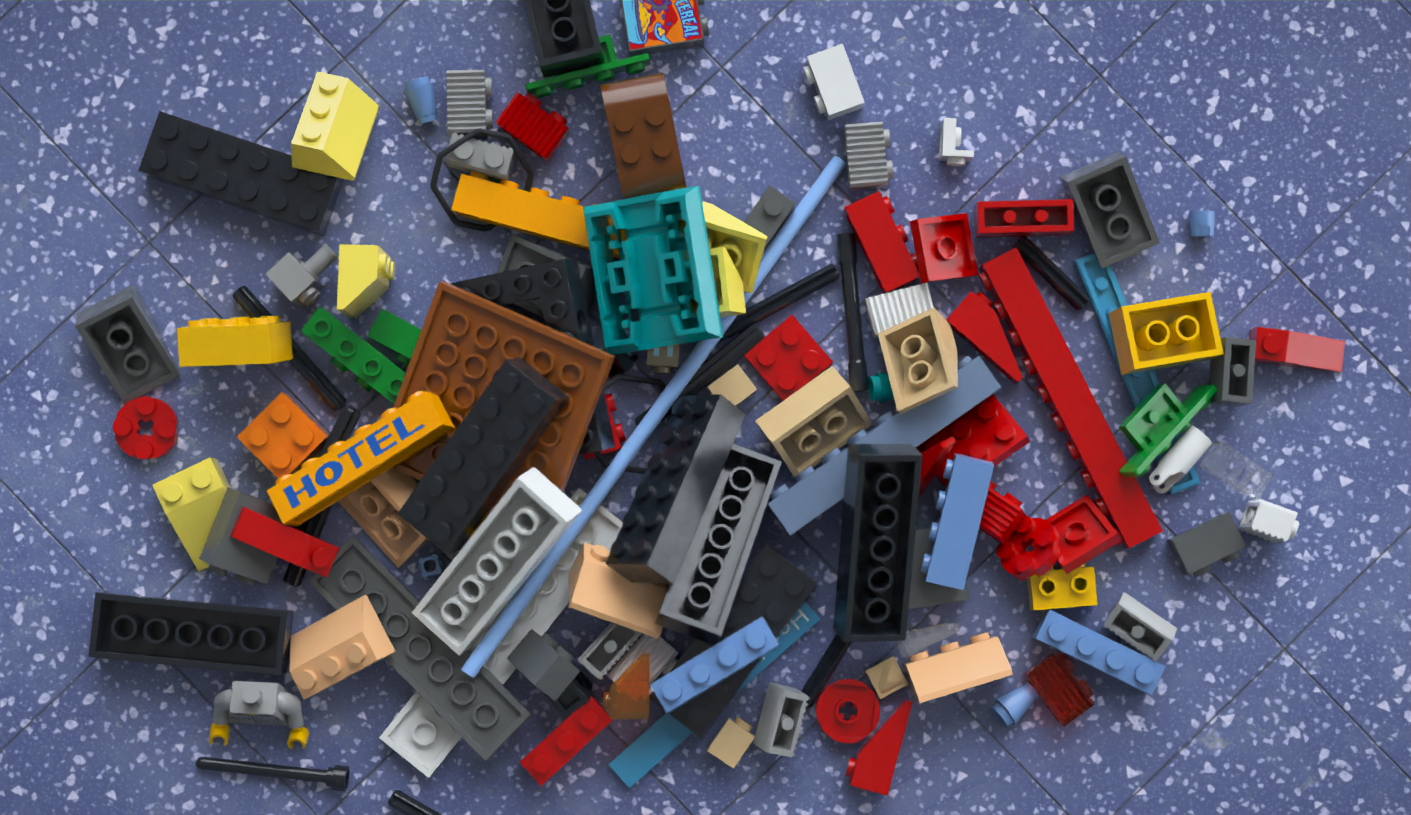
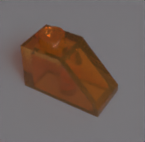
M642 653L611 684L610 692H604V712H610V719H649L650 653Z

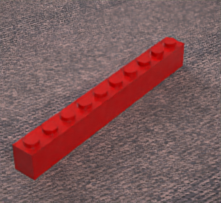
M1017 247L982 264L979 268L982 272L978 274L979 280L985 291L991 290L996 300L993 302V307L998 317L1006 319L1010 327L1007 334L1015 348L1020 346L1025 356L1021 359L1025 370L1029 376L1035 375L1039 383L1036 390L1044 404H1050L1054 412L1051 415V420L1057 431H1063L1069 442L1065 444L1066 449L1073 461L1078 459L1083 469L1080 472V476L1088 489L1093 488L1098 498L1094 500L1095 505L1104 516L1108 517L1111 525L1119 534L1121 541L1116 545L1122 544L1124 549H1129L1162 532L1163 530L1136 478L1122 477L1119 473V470L1127 463V460Z

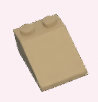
M934 307L878 333L897 411L900 414L958 388L957 347L951 325Z

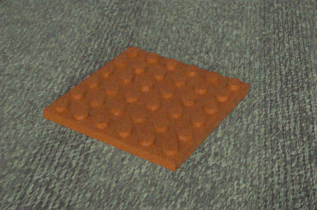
M440 281L393 408H399L406 404L407 398L419 391L436 394L439 396L455 429L392 468L421 481L505 360L520 357L569 396V399L488 512L491 513L517 478L533 467L560 491L564 492L615 356L445 281Z

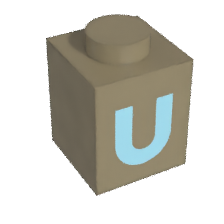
M680 344L647 349V367H652L653 373L672 374V369H679Z

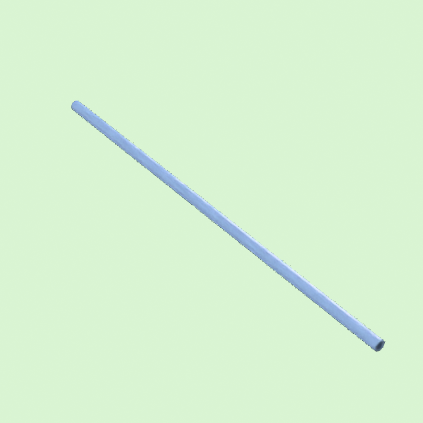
M833 156L764 251L753 293L847 164L841 158ZM744 291L745 304L753 293ZM737 315L720 318L723 335ZM721 338L702 340L697 343L580 504L579 508L582 509V512L519 588L463 665L462 671L475 678Z

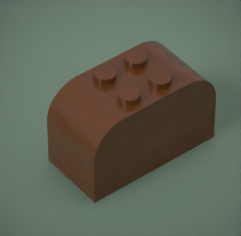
M663 73L600 85L623 199L687 188Z

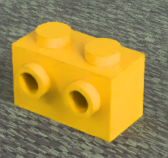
M1085 564L1068 574L1063 569L1054 570V567H1052L1040 577L1036 574L1027 577L1029 579L1027 584L1030 610L1098 605L1094 567H1085Z

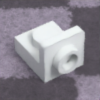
M943 118L940 123L939 160L947 161L948 166H965L966 162H970L974 158V151L955 150V146L961 145L962 134L961 128L956 127V118Z

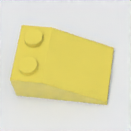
M702 201L709 248H726L743 282L744 291L753 293L767 236L715 205ZM679 219L681 233H684L685 221Z
M212 457L152 485L166 516L198 572L207 569L210 565L199 558L227 487L231 488L218 459Z

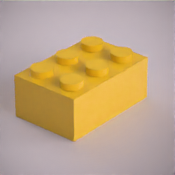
M1211 292L1122 306L1108 313L1121 375L1207 361L1224 354Z
M261 316L259 318L231 317L230 319L202 318L199 320H189L187 327L177 328L179 367L272 364L293 359L291 321H280V316Z

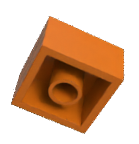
M281 392L237 438L277 478H280L287 474H294L302 469L301 465L313 458L323 448L329 434L288 394Z

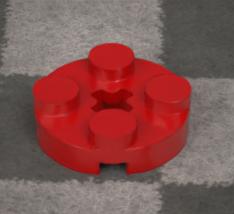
M142 396L128 401L119 410L112 427L116 441L125 453L131 457L147 460L163 457L171 451L177 442L179 422L177 414L169 404L160 399ZM142 421L146 423L153 421L154 425L151 429L154 433L151 436L140 434V423Z
M1026 515L1005 545L999 544L997 546L996 554L1000 558L1003 568L1013 577L1019 580H1029L1027 577L1035 574L1040 577L1054 566L1060 555L1061 548L1057 545L1060 536L1058 531L1046 520L1037 517L1030 518ZM1032 544L1034 547L1033 551H1026L1027 547Z
M840 679L827 685L819 695L816 703V717L822 730L833 740L841 743H855L867 737L876 728L880 718V705L874 692L863 682L855 679ZM846 702H852V707L857 709L856 715H851L850 720H845L844 715L839 713V707H844Z

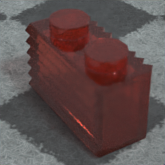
M1053 651L1024 672L1023 675L1036 690L1057 722L1065 727L1094 705L1090 698L1094 695V692L1084 679L1078 682L1071 671L1075 667L1064 653L1059 656L1057 652Z

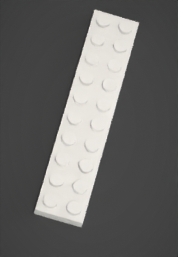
M578 488L570 500L579 507L588 494ZM599 505L484 664L503 685L517 669L507 657L531 629L542 636L568 605L569 571L583 543L585 542L593 546L601 545L610 551L612 544L615 542L623 522L602 505ZM506 606L497 615V617L493 620V622L489 625L485 632L480 636L476 643L473 644L470 648H468V650L471 653L474 652L476 647L482 641L484 636L490 630V628L498 619V617L506 608ZM416 691L379 738L429 778L462 737Z

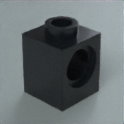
M580 671L556 701L547 694H544V696L566 718L590 700L593 684Z

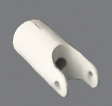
M1190 425L1166 452L1158 466L1150 474L1149 480L1154 485L1156 492L1160 494L1166 493L1188 473L1213 444L1198 428ZM1155 476H1160L1158 480H1154ZM1161 484L1165 485L1163 489L1159 488Z

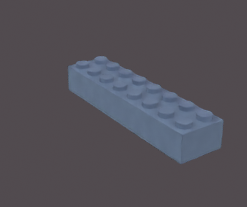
M968 355L958 362L957 389L902 414L898 412L893 415L891 411H888L872 423L875 426L874 430L867 434L863 429L846 442L848 444H911L916 448L996 392L1001 386L980 356L972 360ZM838 447L820 459L824 465L816 470L812 466L808 467L795 476V480L798 483L788 489L784 484L770 494L771 502L767 504V507L788 536L844 498L848 448L842 452Z

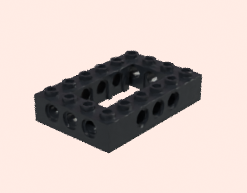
M577 258L560 259L450 283L500 306L541 298L546 326L595 347ZM604 389L599 397L578 455L615 447Z

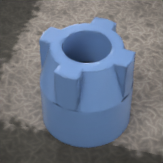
M1215 211L1189 212L1190 237L1214 236Z
M426 554L418 561L419 571L425 578H438L445 570V562L438 554ZM428 560H433L436 563V569L433 572H428L425 569V563Z

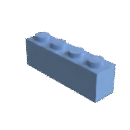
M954 453L952 460H946L943 478L948 480L945 491L939 490L935 509L940 510L937 523H931L928 534V541H932L930 554L924 553L920 572L925 573L924 579L926 582L964 590L994 468L992 462Z
M1050 609L1044 610L1031 637L1149 695L1153 694L1166 667Z
M760 617L650 685L665 711L670 713L773 651L780 644L765 619Z

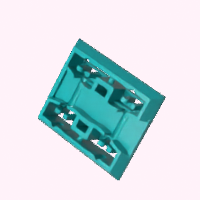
M700 186L583 207L607 353L615 355L723 337ZM608 218H612L613 226H609ZM679 219L685 221L684 233H681ZM625 229L627 241H622L620 230ZM616 233L617 240L611 241L610 234ZM613 249L619 251L620 261L614 262ZM625 292L627 304L621 306L619 293ZM692 299L698 302L697 313L693 311ZM638 308L640 321L634 320L633 309ZM628 313L629 320H624L623 314ZM625 328H630V338H626Z

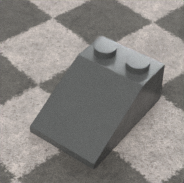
M1116 152L1059 177L1067 198L1073 199L1074 214L1100 268L1107 267L1160 243L1126 156Z
M512 234L497 273L572 257ZM577 260L589 315L597 295L593 267ZM541 298L513 303L544 318Z
M134 285L77 313L75 327L124 404L180 376V371L149 309Z

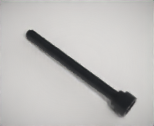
M199 757L196 760L197 768L202 770L326 783V786L332 787V790L345 792L350 775V768L345 765H335L334 768L329 767L328 770L211 757Z

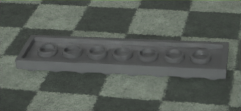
M352 535L339 549L327 578L315 573L308 582L336 610L367 595L396 651L384 659L485 761H488L533 715L484 665L475 678L461 670L472 653L467 649L460 656L457 655L413 615L412 611L420 601L355 536Z

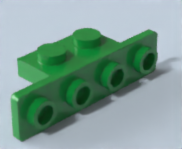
M611 34L601 36L599 40L605 61L604 64L525 84L526 90L531 95L535 94L536 98H542L552 95L554 89L565 87L566 90H574L583 87L584 82L596 79L597 83L610 81L615 78L614 74L626 71L627 75L638 74L645 71V66L650 65L649 55L646 53L617 61Z
M319 307L302 328V333L333 356L329 362L344 373L347 369L355 373L357 378L354 381L368 392L374 388L395 404L406 373L325 309Z
M383 309L380 311L368 336L397 352L398 354L395 359L409 366L421 329Z
M1166 383L1158 384L1119 426L1121 431L1138 450L1119 470L1122 477H1140L1147 473L1152 466L1150 463L1158 455L1163 454L1172 445L1171 440L1191 425L1192 417L1211 403V397L1215 394L1217 388L1214 385L1197 386L1181 403Z

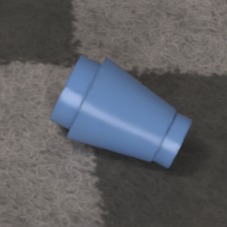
M424 76L404 82L406 90L403 92L419 124L437 120L434 83H430L429 77Z
M1025 683L1023 686L995 699V704L990 709L998 722L1007 728L1010 724L1015 725L1035 700L1039 698V695L1029 683Z

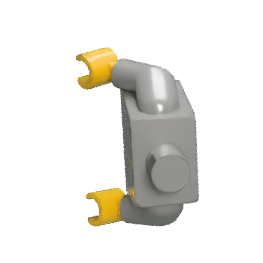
M233 681L232 689L224 690L215 697L213 724L210 727L209 743L213 745V738L215 737L223 738L224 746L228 744L230 728L227 723L229 722L289 726L291 731L287 740V746L293 749L295 741H298L302 744V748L305 749L309 738V730L303 727L304 719L300 699L280 684Z

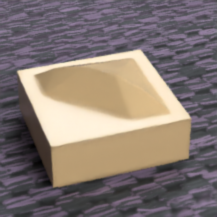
M894 656L865 670L880 699L908 685Z

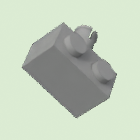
M324 243L306 262L300 261L288 252L265 274L292 303L300 308L304 305L309 307L322 295L319 291L324 286L318 281L320 279L318 276L339 257Z

